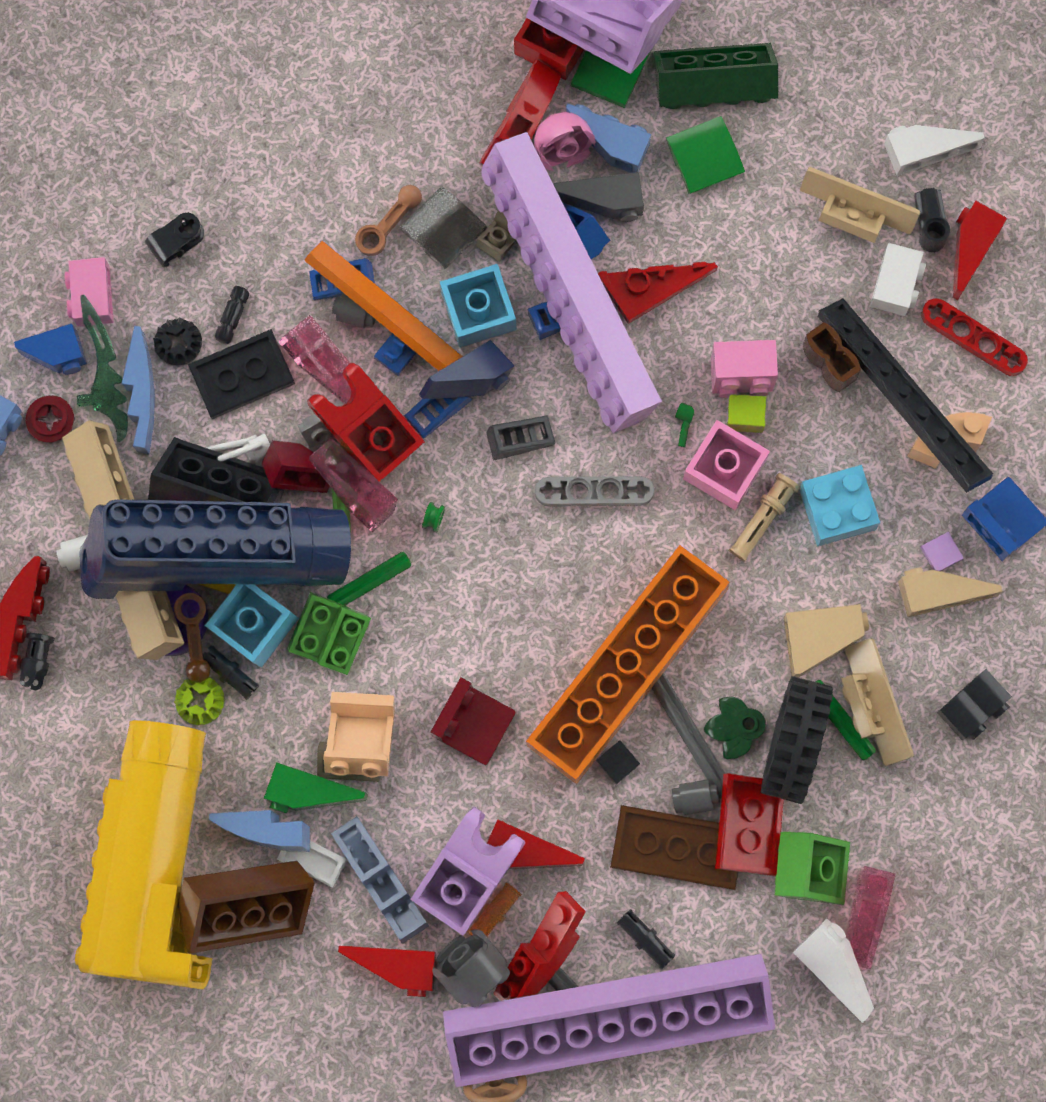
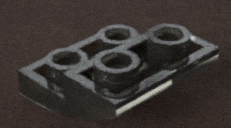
M441 186L400 228L406 236L423 248L427 256L446 269L487 229V226L458 198Z

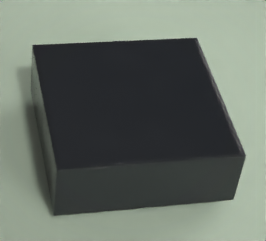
M621 740L596 760L616 785L640 765Z

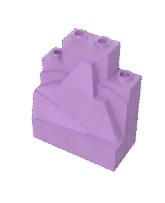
M532 0L526 18L631 74L658 42L664 27L679 9L682 0Z

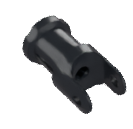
M30 632L26 634L28 639L25 658L21 659L20 684L24 687L31 686V690L37 691L42 687L44 677L48 672L49 663H47L49 647L50 644L54 643L55 638ZM28 676L29 680L25 682L24 679ZM34 680L38 681V685H33Z

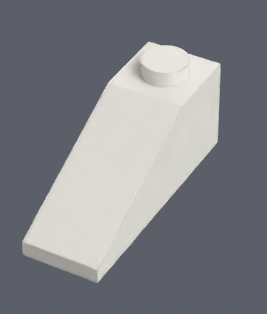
M914 125L908 128L906 126H899L889 132L884 145L895 173L899 176L979 149L985 137L982 132Z
M826 918L793 953L863 1023L874 1009L850 941L846 938L845 932L840 926L831 923Z

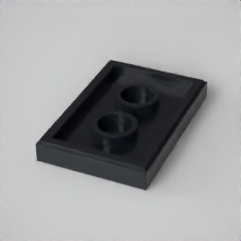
M272 329L188 364L211 419H215L295 384Z

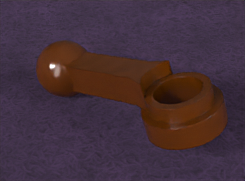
M186 593L176 600L174 613L177 619L186 625L190 661L186 665V676L192 682L201 683L208 679L211 671L209 663L203 659L200 621L205 616L206 604L198 594ZM188 599L195 600L200 608L198 615L192 618L185 616L182 612V604Z

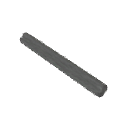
M663 673L651 689L705 777L710 780L711 785H717L719 798L721 799L723 774L725 772Z

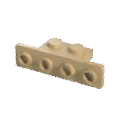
M808 167L800 188L801 192L827 201L819 218L820 222L873 243L877 239L882 224L911 234L920 214V210L812 167Z
M870 638L847 647L845 652L853 674L841 678L844 685L842 691L845 700L850 704L854 714L853 725L856 731L860 733L861 738L875 737L885 766L913 757L914 753L875 640Z

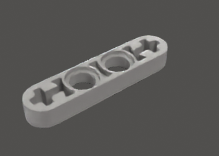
M642 476L545 477L539 480L535 486L537 501L543 506L548 507L642 506L648 504L654 495L653 483L648 478ZM622 483H628L627 490H634L637 488V484H643L644 489H649V493H645L642 499L638 498L637 493H627L628 499H622L624 492ZM550 484L553 490H562L561 484H567L565 489L567 500H561L562 493L552 494V499H545V494L540 493V490H545V485ZM582 484L588 489V494L584 499L578 500L571 496L570 490L574 485ZM606 484H613L618 488L619 493L614 499H606L601 494L602 487Z

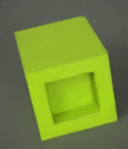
M730 395L726 425L737 432L763 433L765 427L766 396Z

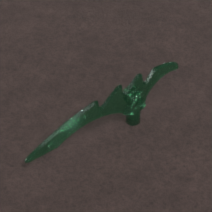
M81 295L83 324L88 329L94 342L97 369L91 393L77 395L78 407L93 406L94 411L101 412L109 417L115 426L117 441L121 442L127 435L128 416L125 412L118 409L117 406L125 403L127 398L114 385L122 383L123 378L108 364L116 359L114 348L94 307L85 295ZM88 315L91 316L95 325L97 326V329L101 335V338L105 346L104 349H102L95 329L92 326L90 320L88 319Z

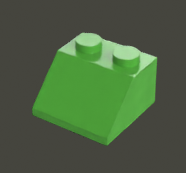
M781 832L774 895L790 899L844 905L850 842L808 832Z

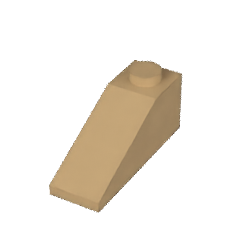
M922 567L905 571V576H902L898 581L907 617L998 597L1003 592L1001 585L936 570L923 572Z

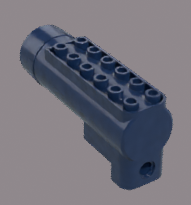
M115 499L107 504L97 505L92 511L88 536L79 551L81 586L85 594L91 598L114 599L118 591H181L186 584L298 585L300 587L341 585L346 579L351 558L349 522L345 512L341 509L291 508L290 503Z

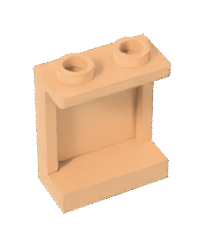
M331 692V717L327 748L323 756L325 773H332L337 776L355 774L370 778L388 776L395 716L394 695Z

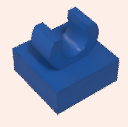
M392 333L374 355V359L399 376L416 355V352Z

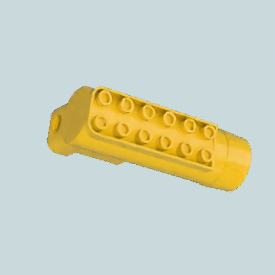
M141 720L129 721L127 738L121 757L120 779L109 778L108 786L105 787L103 792V804L105 806L103 818L99 820L97 826L99 841L98 847L92 856V867L94 868L92 881L89 882L86 890L88 905L86 914L83 915L80 928L83 933L81 946L77 948L75 954V963L78 965L80 972L195 989H205L207 986L213 958L192 955L187 952L178 908L200 774H202L206 732L168 723Z

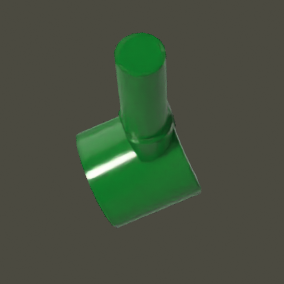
M685 403L679 405L675 418L683 421L678 443L679 447H686L688 429L694 416L693 407Z

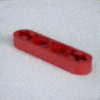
M933 298L925 303L921 311V318L930 328L1008 376H1017L1026 368L1028 357L1018 346L942 299ZM936 306L941 309L940 315L948 319L950 314L954 317L950 320L948 327L945 328L943 326L946 321L943 318L937 316L935 320L930 317L931 311L928 308L934 310ZM958 322L965 323L969 328V334L965 337L957 336L953 331V325ZM984 338L992 340L995 344V350L991 353L983 352L979 348V341ZM1003 346L1006 348L1003 355L1008 358L1016 355L1019 358L1017 363L1021 366L1015 365L1013 368H1010L1007 365L1009 362L1007 358L1001 355L999 360H996L994 357Z

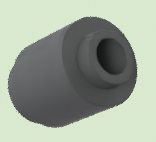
M343 293L341 297L336 296L332 308V314H336V321L361 328L374 326L376 319Z
M709 779L679 784L678 788H672V798L676 814L684 813V815L714 811V804L720 803L717 785H711Z

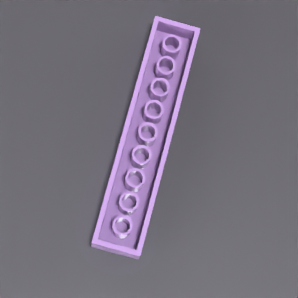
M525 132L495 143L481 168L482 178L485 184L491 187L495 195L496 207L500 212L504 213L508 221L509 233L512 238L517 240L521 248L522 259L526 265L530 266L534 274L535 285L540 292H543L547 300L549 314L552 318H556L559 323L562 340L566 345L570 346L574 354L575 366L579 372L583 373L587 381L588 392L593 399H596L601 409L600 414L604 424L609 426L614 434L645 420L662 401L528 133Z
M761 954L481 1004L477 1007L470 1006L443 1011L445 1036L456 1087L775 1029L769 977Z

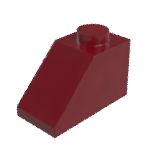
M272 440L262 461L271 488L327 493L338 471L336 466L304 445L293 442Z

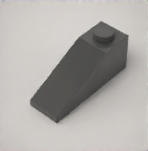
M639 172L553 183L563 203L612 219L620 218L622 222L635 221L638 219V216L643 215L644 203Z

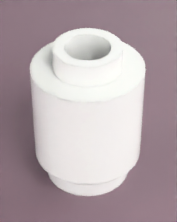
M88 535L60 543L61 549L56 552L62 568L67 567L69 572L80 569L79 551Z

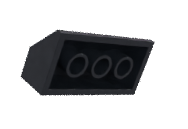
M174 437L151 473L148 500L280 503L285 489L271 488L265 470L261 466L237 458L219 461L218 456L223 455V453Z

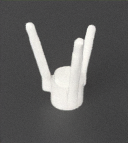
M255 434L245 439L205 448L222 451L243 446L218 456V460L224 461L246 454L249 462L256 461L255 465L263 467L262 461L270 443L265 434L260 436Z

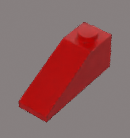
M977 200L971 209L965 207L956 223L960 224L956 233L953 298L956 300L962 295L1007 220V217Z
M498 819L487 844L494 847L501 846L513 834L525 841V845L509 869L582 866L585 860L582 856Z
M355 946L338 947V952L394 986L407 990V996L426 997V991H434L435 976L432 972L436 962V952Z

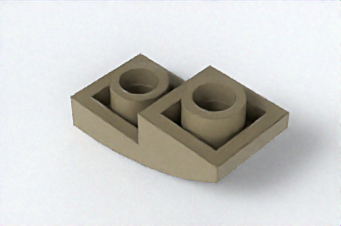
M498 211L496 213L494 221L477 238L475 245L499 262L517 241L509 233L508 221L503 212Z

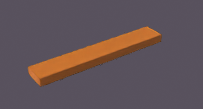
M321 241L305 258L306 263L438 371L463 357L325 242Z

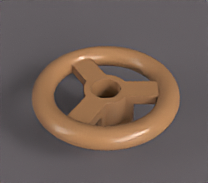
M526 1075L516 1076L517 1085L507 1083L504 1079L485 1082L484 1085L473 1089V1084L463 1086V1091L471 1102H515L526 1091L527 1078Z

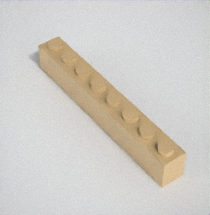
M89 420L62 437L66 448L65 453L71 463L75 474V483L80 489L84 501V509L89 519L93 509L99 504H107L115 499L134 500L109 425ZM118 591L115 597L122 613V621L126 625L131 639L132 650L137 658L158 660L184 644L166 591Z

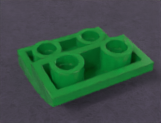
M722 116L665 137L675 166L679 167L688 194L745 172L736 146Z

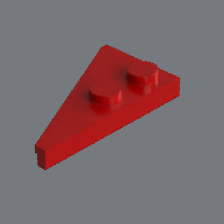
M694 262L693 265L674 267L673 264L651 266L647 269L630 268L623 272L607 273V271H601L598 275L622 316L630 324L716 272L718 266L715 262Z

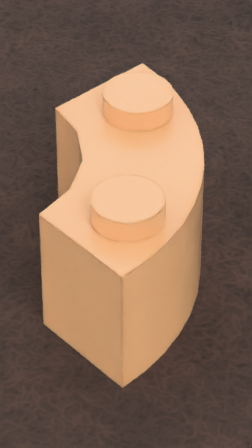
M972 412L945 416L976 453L982 444L992 417ZM918 437L907 457L936 468L940 461L921 438Z

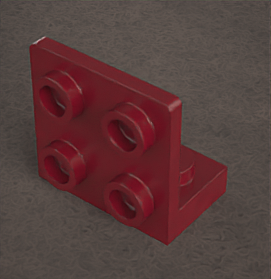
M460 677L430 733L433 738L486 766L489 764L516 712L514 709L473 688L471 682Z

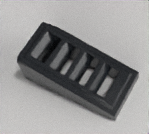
M548 415L490 425L486 432L493 461L555 445ZM536 425H543L544 432L540 426L542 440L537 439L534 429ZM522 429H528L530 442L525 441ZM513 431L516 432L518 444L514 445L510 434ZM501 434H503L506 446L503 447L499 436Z

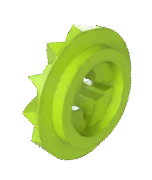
M208 677L207 680L201 683L185 679L181 686L176 689L174 703L178 714L183 720L193 725H205L214 721L221 714L224 708L225 697L221 686L211 677ZM192 689L200 695L207 694V697L204 699L206 711L199 705L190 706L195 700Z

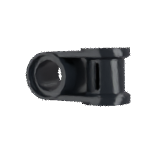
M189 212L182 213L162 228L151 233L145 240V244L161 266L168 267L170 261L176 257L180 259L184 253L203 240L204 228L200 224L198 217ZM189 225L194 231L188 233L184 228Z

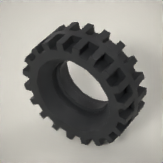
M791 676L779 710L761 784L762 794L798 804L804 802L812 781L814 769H816L823 736L827 727L826 724L833 697L832 686Z

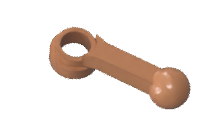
M414 185L402 187L399 191L397 202L377 226L365 225L358 230L355 236V243L361 253L367 256H375L383 251L387 235L409 209L416 208L421 203L422 194L418 187ZM375 234L379 236V244L372 249L364 247L365 237Z

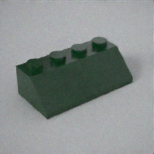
M771 43L653 51L659 107L678 109L682 105L707 107L712 103L724 102L727 105H736L741 103V101L753 100L757 103H765L771 99H778V62Z

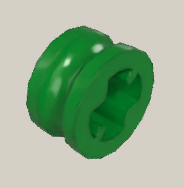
M430 502L424 515L422 528L432 527L433 532H438L444 516L445 506L436 507L433 502Z

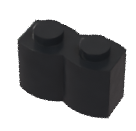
M985 669L945 704L937 714L961 740L966 739L968 736L974 740L987 728L983 723L990 716L997 719L1010 708L1006 702L1012 696Z

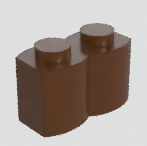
M823 322L806 334L803 343L804 353L812 364L821 368L824 380L832 389L840 392L857 380L861 371L860 364L856 356L849 349L842 346L841 339L834 328Z

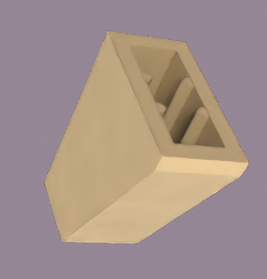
M861 604L785 614L783 619L791 676L799 678L847 647L862 640L865 636V631L869 630L867 613H862Z

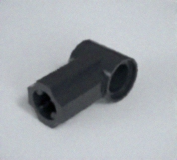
M926 188L916 192L914 195L916 209L920 210L918 217L919 243L924 250L935 253L944 247L950 234V226L946 221L941 190ZM935 231L941 238H932L928 232Z

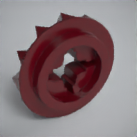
M47 395L38 398L30 405L25 421L29 433L35 439L52 444V442L58 440L63 441L62 437L72 431L75 417L72 407L66 400L58 396ZM50 408L55 417L62 419L53 422L51 431L46 422L38 421L48 417Z

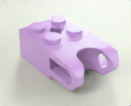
M474 806L464 816L410 899L463 936L473 924L525 845V841L515 834L511 835L509 840L501 846L494 847L487 844L481 838L479 830L485 814Z

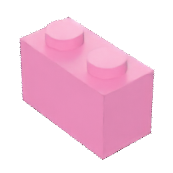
M105 257L68 261L69 271L65 272L66 288L71 290V300H67L68 317L72 318L78 327L114 323L110 266Z

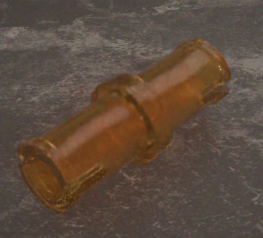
M506 882L491 903L484 905L483 908L485 910L472 927L467 930V933L472 936L471 930H481L488 937L499 922L503 923L505 921V914L522 894Z

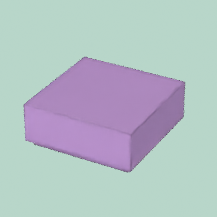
M949 532L920 547L930 566L936 571H943L964 559Z

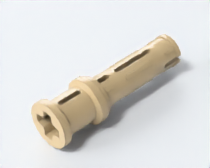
M781 473L776 475L777 481L768 494L762 495L760 501L762 505L747 524L735 544L729 549L730 553L744 562L776 515L780 516L785 512V505L794 492L798 493L801 489L797 483Z

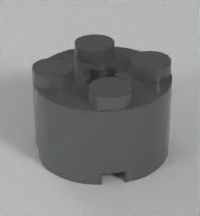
M471 930L472 936L465 938L463 935L456 937L439 953L436 958L439 966L437 969L433 967L432 972L458 1003L477 1007L486 1000L487 994L496 985L507 980L510 970L507 968V960L481 930Z

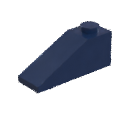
M489 340L430 376L419 396L422 399L484 396L494 389L500 391L509 383L510 378L508 376L515 365Z

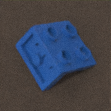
M1010 477L1004 479L979 501L975 500L962 514L964 519L1002 562L1046 526V517Z

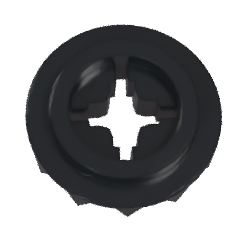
M180 317L174 320L167 319L165 324L157 328V333L153 338L157 355L161 360L170 365L179 366L191 362L198 356L202 347V336L199 329L192 321H187ZM168 334L175 337L184 334L182 340L187 348L178 344L171 348L173 343Z

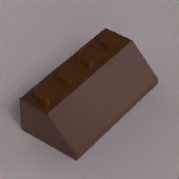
M298 861L183 878L178 908L187 952L191 954L303 934L315 881Z

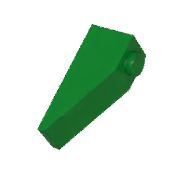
M277 762L264 795V799L271 802L269 808L285 814L288 813L289 809L299 811L363 802L368 797V794L364 791Z

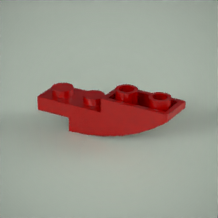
M538 59L535 60L506 110L508 113L479 161L481 165L485 163L495 143L525 132L532 139L562 76L560 73Z
M34 556L12 581L0 602V679L12 681L13 673L17 674L19 672L21 656L17 655L19 643H24L27 633V627L23 625V621L36 622L37 614L41 615L44 609L45 600L41 596L43 584H48L50 567L46 566L47 562L40 556Z
M567 891L556 894L530 943L520 944L507 967L510 970L509 977L503 983L498 984L493 993L499 1001L538 994L561 967L579 940L580 936L575 930L586 911Z

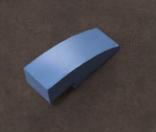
M272 810L209 814L210 821L250 843L283 851L310 852V826L303 821L279 822V815Z

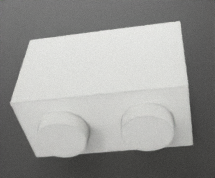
M892 243L887 244L870 307L903 316L906 315L909 308L914 309L919 291L914 290L916 280H922L926 263L921 262L922 251Z

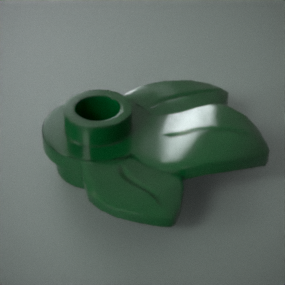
M737 697L719 699L721 713L709 719L704 727V732L715 740L724 741V759H736L748 753L753 740L759 738L764 733L766 719L760 711L748 708L743 700ZM748 718H752L755 721V726L751 730L745 728V721Z

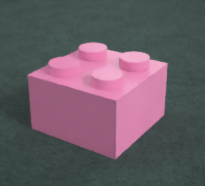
M776 340L714 342L710 358L712 394L719 393V397L729 398L730 395H738V393L750 392V396H767L768 392L773 391L778 377Z
M716 420L687 466L683 480L736 511L767 461L770 451Z

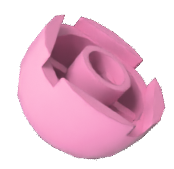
M569 112L555 113L548 116L537 128L534 137L535 149L544 167L548 170H553L552 166L568 161L567 167L583 162L591 154L589 148L592 143L594 146L596 143L587 122L578 115Z

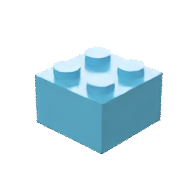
M498 264L440 281L441 294L459 348L517 330L516 317Z
M862 465L802 481L799 491L817 547L875 531L878 528L880 520Z
M236 584L205 626L251 662L262 668L299 618L255 584Z

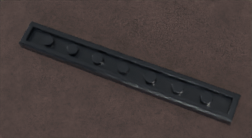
M844 298L819 310L817 317L822 323H827L835 329L841 339L842 346L849 349L856 356L861 369L966 493L991 480L993 476L992 471Z

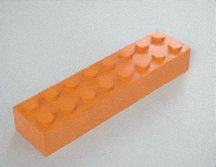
M679 545L526 740L527 747L577 785L651 690L655 682L661 677L724 596L730 582Z

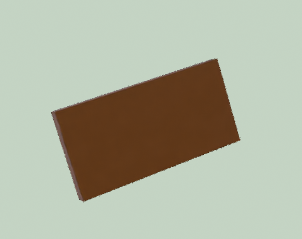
M621 805L610 868L734 891L736 890L738 872L715 869L719 832L718 822Z

